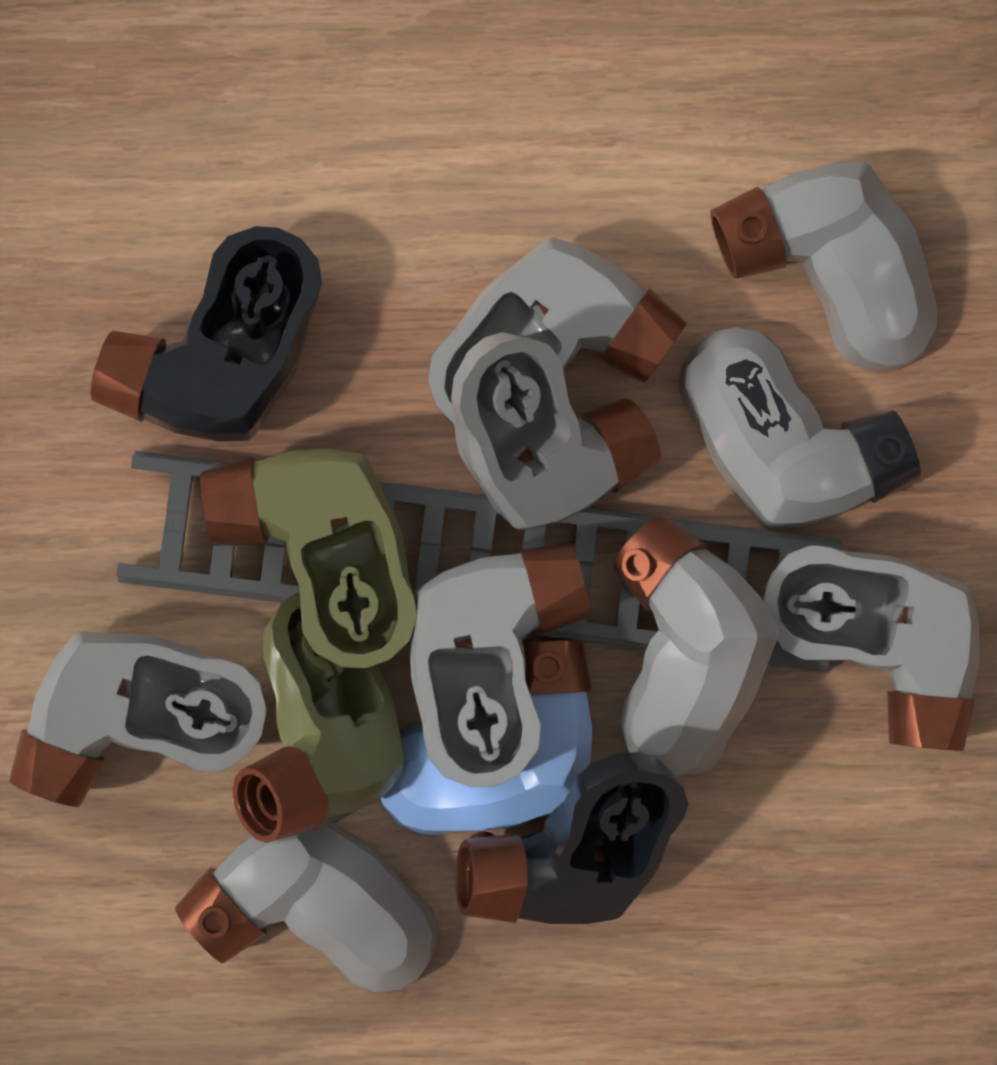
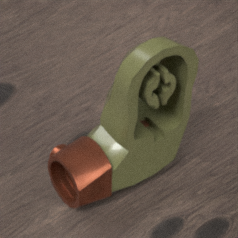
M299 592L280 604L263 631V658L276 696V721L280 738L285 747L240 770L234 779L232 790L235 810L242 825L256 840L264 843L319 830L321 826L336 823L384 796L402 778L405 761L395 703L378 664L368 668L340 667L314 653L302 632Z

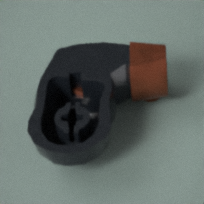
M254 226L227 236L212 255L204 294L192 315L184 341L166 344V340L163 338L112 330L102 345L94 368L91 382V400L138 421L147 420L177 434L217 442L250 440L256 435L273 405L296 372L308 325L322 284L318 258L301 238L280 228Z
M639 752L615 753L591 763L575 778L566 799L551 812L545 821L544 830L524 837H520L517 834L495 836L490 832L482 831L473 834L461 843L458 850L455 873L456 897L460 913L467 917L517 923L518 919L547 924H592L621 917L655 875L661 864L671 834H673L684 819L689 804L683 786L673 772L655 756Z

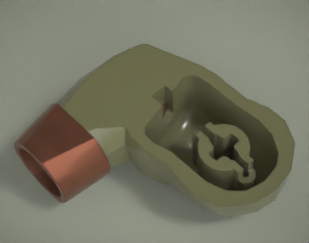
M331 448L293 450L259 461L249 457L201 472L200 486L205 521L214 546L267 544L268 537L286 541L291 568L299 584L302 632L314 653L340 667L368 668L390 660L410 641L417 619L414 593L409 581L403 535L370 462L362 453Z

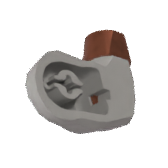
M504 332L485 337L467 352L454 375L451 399L459 455L467 469L483 489L494 509L518 530L551 525L582 512L608 493H616L660 462L661 452L656 434L646 415L632 400L623 398L581 413L578 416L575 415L569 403L562 360L547 343L526 336Z
M86 631L76 633L53 659L35 695L28 730H21L9 782L15 787L35 796L59 804L79 807L82 805L105 761L100 754L112 742L139 751L158 752L198 772L225 771L249 756L262 736L267 709L260 683L243 665L224 658L206 655L167 639Z

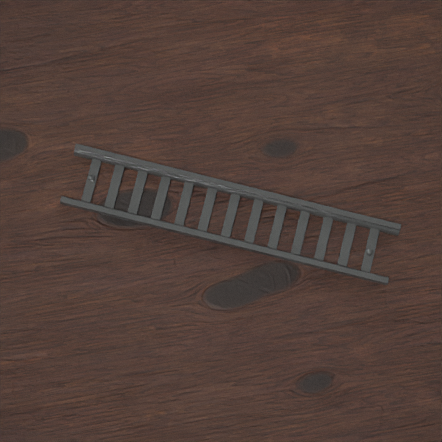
M135 451V455L132 457V469L171 474L159 568L118 563L116 575L118 582L282 603L299 592V586L282 584L287 545L285 540L268 537V542L265 544L260 581L231 577L236 545H213L210 574L181 571L193 477H200L202 471L229 463ZM379 482L393 512L395 502L425 506L414 593L417 588L437 576L446 509L476 512L470 562L479 558L491 557L496 515L501 514L494 509L486 495ZM587 508L582 512L557 522L577 525L574 548L582 571L588 600L597 529L627 531V542L643 525L656 518L655 516ZM668 518L699 541L729 544L726 563L737 570L745 580L750 547L779 551L777 567L789 553L810 545L843 550L842 540ZM546 526L525 529L523 549L544 547ZM621 581L616 626L588 623L586 618H583L542 635L540 630L537 629L531 635L647 649L651 638L658 631L637 629L640 602ZM776 641L768 665L826 672L827 667H829V660H803L783 650L778 641Z

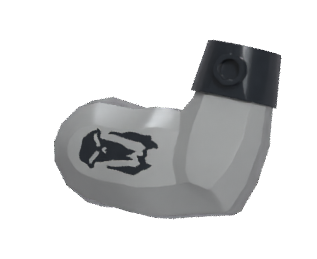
M738 327L716 331L694 347L681 367L680 392L688 410L697 422L712 461L760 525L767 529L799 528L836 518L868 499L876 503L921 477V467L913 441L896 411L890 410L843 422L842 430L824 429L820 416L814 406L797 388L783 352L768 336L762 333Z

